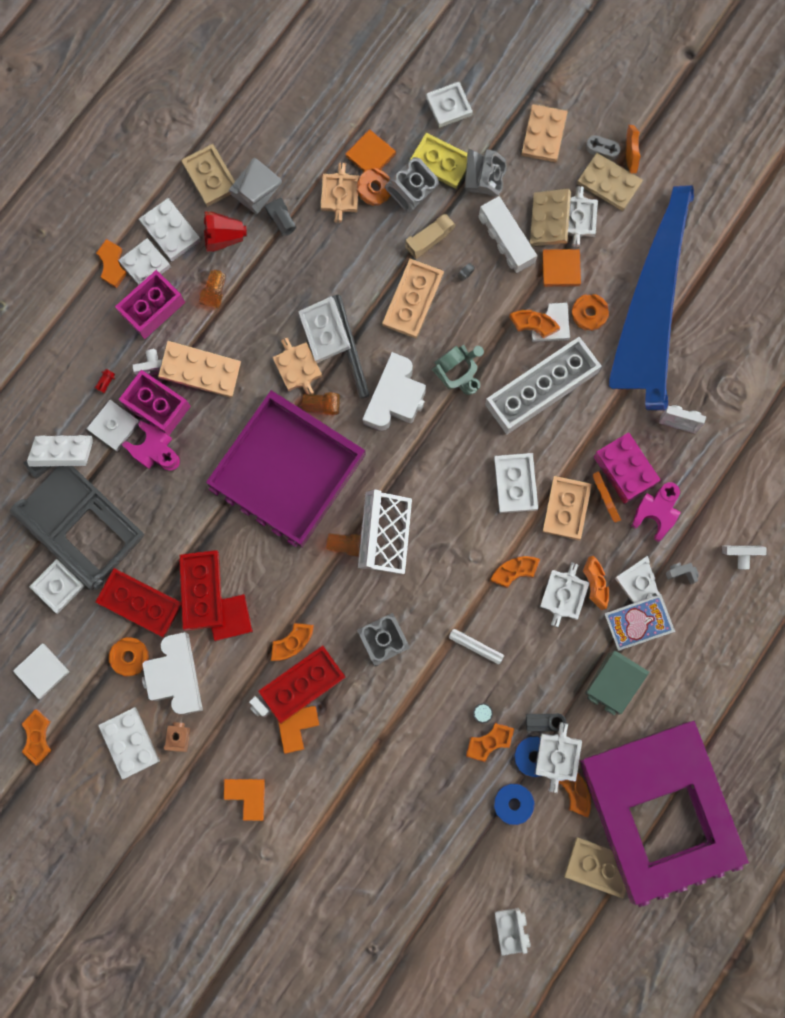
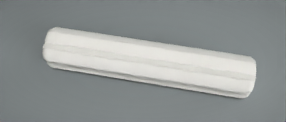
M455 629L449 635L451 640L496 664H500L504 657L503 654Z

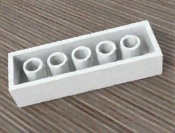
M578 337L488 397L485 406L508 435L598 374L602 366L582 339Z

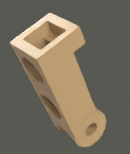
M444 214L414 237L410 236L405 240V248L417 259L445 238L455 228V223L447 214Z

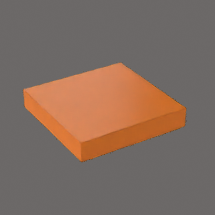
M369 129L345 155L364 172L373 168L381 170L396 155V151Z
M580 249L543 250V287L581 285Z

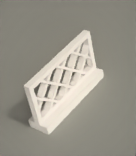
M379 490L366 492L358 568L405 574L411 498L381 493ZM381 498H385L390 504L385 510L381 506ZM399 502H405V511L402 513L396 506ZM391 508L397 514L393 521H391L386 513ZM381 516L388 523L383 529L379 525V518ZM399 519L403 523V530L400 532L394 525ZM389 527L396 534L391 540L384 532ZM380 535L386 541V544L381 548L377 544V537ZM397 538L402 543L398 551L392 544ZM387 546H389L394 553L389 559L382 551ZM378 554L385 561L380 566L374 565L375 556ZM395 557L400 562L399 569H395L390 562Z

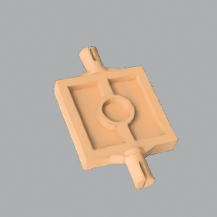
M338 163V173L323 174L321 211L335 212L334 222L338 223V216L339 223L342 222V213L357 212L358 209L357 181L359 175L346 174L345 163Z
M285 338V341L284 339L281 340L285 351L274 356L273 360L288 392L303 387L307 397L310 396V393L312 396L314 392L310 384L322 377V373L307 342L292 347L288 338Z

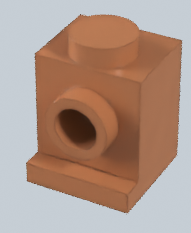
M173 722V726L167 727L164 750L187 752L190 728L185 727V723ZM175 733L179 734L177 741L173 739Z

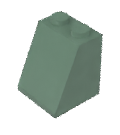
M614 650L606 656L585 694L588 695L587 699L592 703L604 705V710L614 716L615 714L620 715L624 712L650 672Z

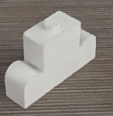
M393 352L391 353L363 417L364 425L383 431L389 428L391 416L412 423L417 411L422 410L425 403L423 397L426 386L410 379L413 366L408 358Z
M184 632L167 636L161 642V649L167 656L143 662L145 676L142 677L144 688H147L148 697L152 701L174 697L171 706L178 714L203 711L189 634Z

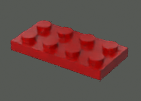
M213 550L179 555L183 630L190 631L223 627L219 551Z
M115 568L95 603L165 638L182 606V602Z
M321 646L258 692L279 723L282 724L346 677L325 647Z

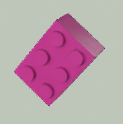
M155 270L120 301L115 308L146 339L185 304L182 295Z
M140 370L118 399L123 406L151 425L156 426L168 436L191 407L186 399L143 370Z
M629 432L598 450L594 455L597 464L624 504L653 488L661 481Z

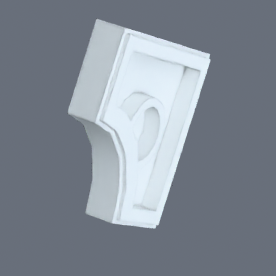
M550 303L546 315L555 320L561 329L544 339L539 333L531 330L532 342L570 339L567 303Z

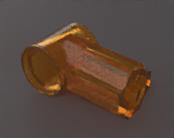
M219 270L210 271L206 287L200 293L199 304L216 309L220 307L222 290L227 277L226 274Z
M327 392L323 395L303 394L302 410L305 412H322L326 415H338L340 394L334 392Z
M329 533L326 550L343 552L347 555L359 557L361 535L350 534L346 536Z

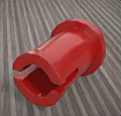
M108 369L101 372L102 376L94 387L104 394L112 379L115 380V373Z

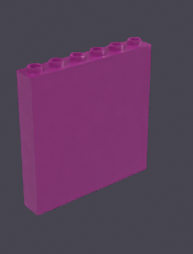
M271 390L206 483L210 487L208 489L210 492L217 496L220 493L225 497L224 501L232 506L234 504L241 507L240 511L245 515L250 516L252 514L255 516V521L265 527L267 524L272 528L271 531L279 537L284 535L288 538L287 542L292 546L297 547L299 545L303 548L366 456V451Z

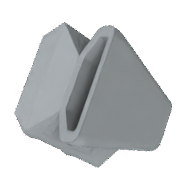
M468 149L465 189L472 193H483L494 197L499 196L503 189L502 178L507 168L506 159L493 150L486 149L484 155H481L476 151Z
M413 157L385 185V189L406 212L410 213L439 185L437 176L420 158Z
M253 158L231 186L229 192L251 212L258 214L281 185L282 180L258 159Z
M393 613L357 630L375 667L410 648Z

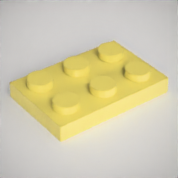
M428 133L425 134L411 159L413 157L420 158L437 176L439 181L457 189L466 174L467 153Z

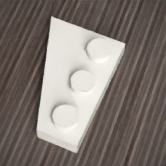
M648 556L615 578L632 603L660 594L655 583L654 574L651 571Z

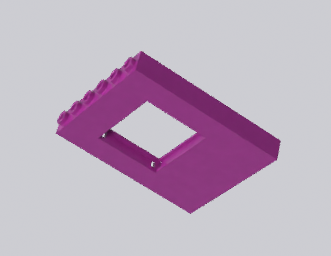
M695 721L677 725L579 760L631 904L638 905V907L650 904L649 900L669 897L668 893L676 891V893L686 891L689 885H702L710 877H713V879L725 876L724 872L742 870L744 868L743 865L749 863ZM687 788L707 842L649 863L630 808Z

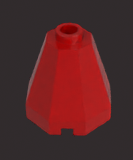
M204 211V240L207 252H214L243 241V237L247 236L246 226H243L242 221L212 211Z

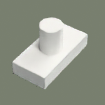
M150 349L146 351L147 362L133 365V371L136 376L140 370L149 375L159 374L163 360H158L157 350Z
M722 546V553L738 555V569H750V555H766V547Z

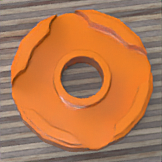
M377 168L364 171L357 181V192L360 198L370 205L385 203L391 196L385 189V185L390 181V177L384 171ZM371 183H376L379 191H374L371 188Z
M596 294L582 295L575 301L572 307L573 321L583 330H597L606 323L609 317L608 304L602 297ZM592 308L595 311V315L589 316L585 310Z
M132 637L120 639V641L112 646L109 653V663L114 671L126 677L141 673L144 670L143 662L149 660V652L146 645ZM131 651L134 658L131 662H126L124 655L126 652Z

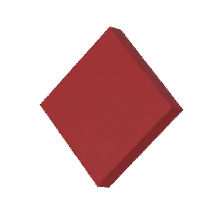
M245 594L222 599L223 627L212 628L214 641L253 633Z

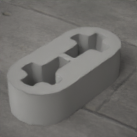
M594 135L589 137L586 150L592 155L598 153L612 161L619 156L620 146L614 141ZM594 142L597 143L595 148L592 147ZM611 148L614 149L612 154L609 153Z

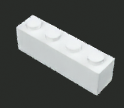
M500 196L480 206L479 219L482 224H486L490 237L498 243L497 247L500 253L505 254L509 267L518 273L535 264L537 254Z

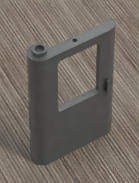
M58 466L27 500L21 499L17 501L10 509V513L90 590L99 589L104 584L103 580L144 537V533L73 466ZM88 510H93L125 541L123 548L101 570L66 538V533Z

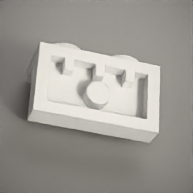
M519 908L496 911L495 918L501 954L508 955L520 952L526 954L527 947H530L528 934L524 935L523 926H526L525 914L521 913Z

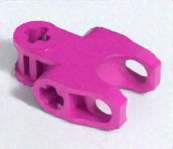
M140 420L137 425L146 433L145 442L141 445H133L128 441H124L122 446L148 469L154 463H157L165 470H176L180 465V458L168 447L172 438L156 426Z
M668 482L658 490L655 497L646 493L636 509L631 527L634 529L638 528L645 518L653 519L658 525L654 540L660 542L665 534L674 526L681 513L673 508L680 495L679 487L675 483ZM667 490H670V491H671V492H670V495H671L670 497H667V496H666V495H667V492H666Z

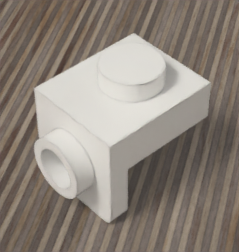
M261 695L255 696L250 701L253 705L250 709L258 717L260 715L266 717L272 712Z

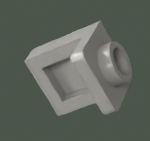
M681 563L674 564L666 572L668 580L686 574L690 585L698 582L699 574L696 567L692 566V563L683 566Z

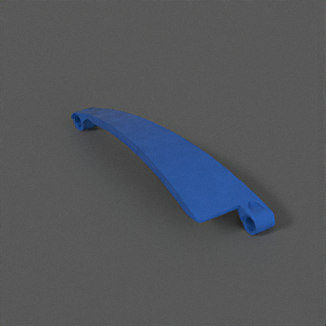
M693 185L673 186L669 206L657 230L640 274L610 374L609 387L611 389H646V410L665 411L668 407L666 380L673 304L689 202L694 200Z

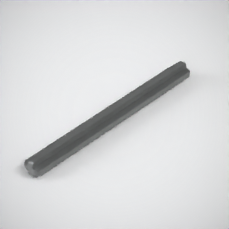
M340 294L332 297L335 300L351 346L346 352L358 394L361 399L369 397V391Z

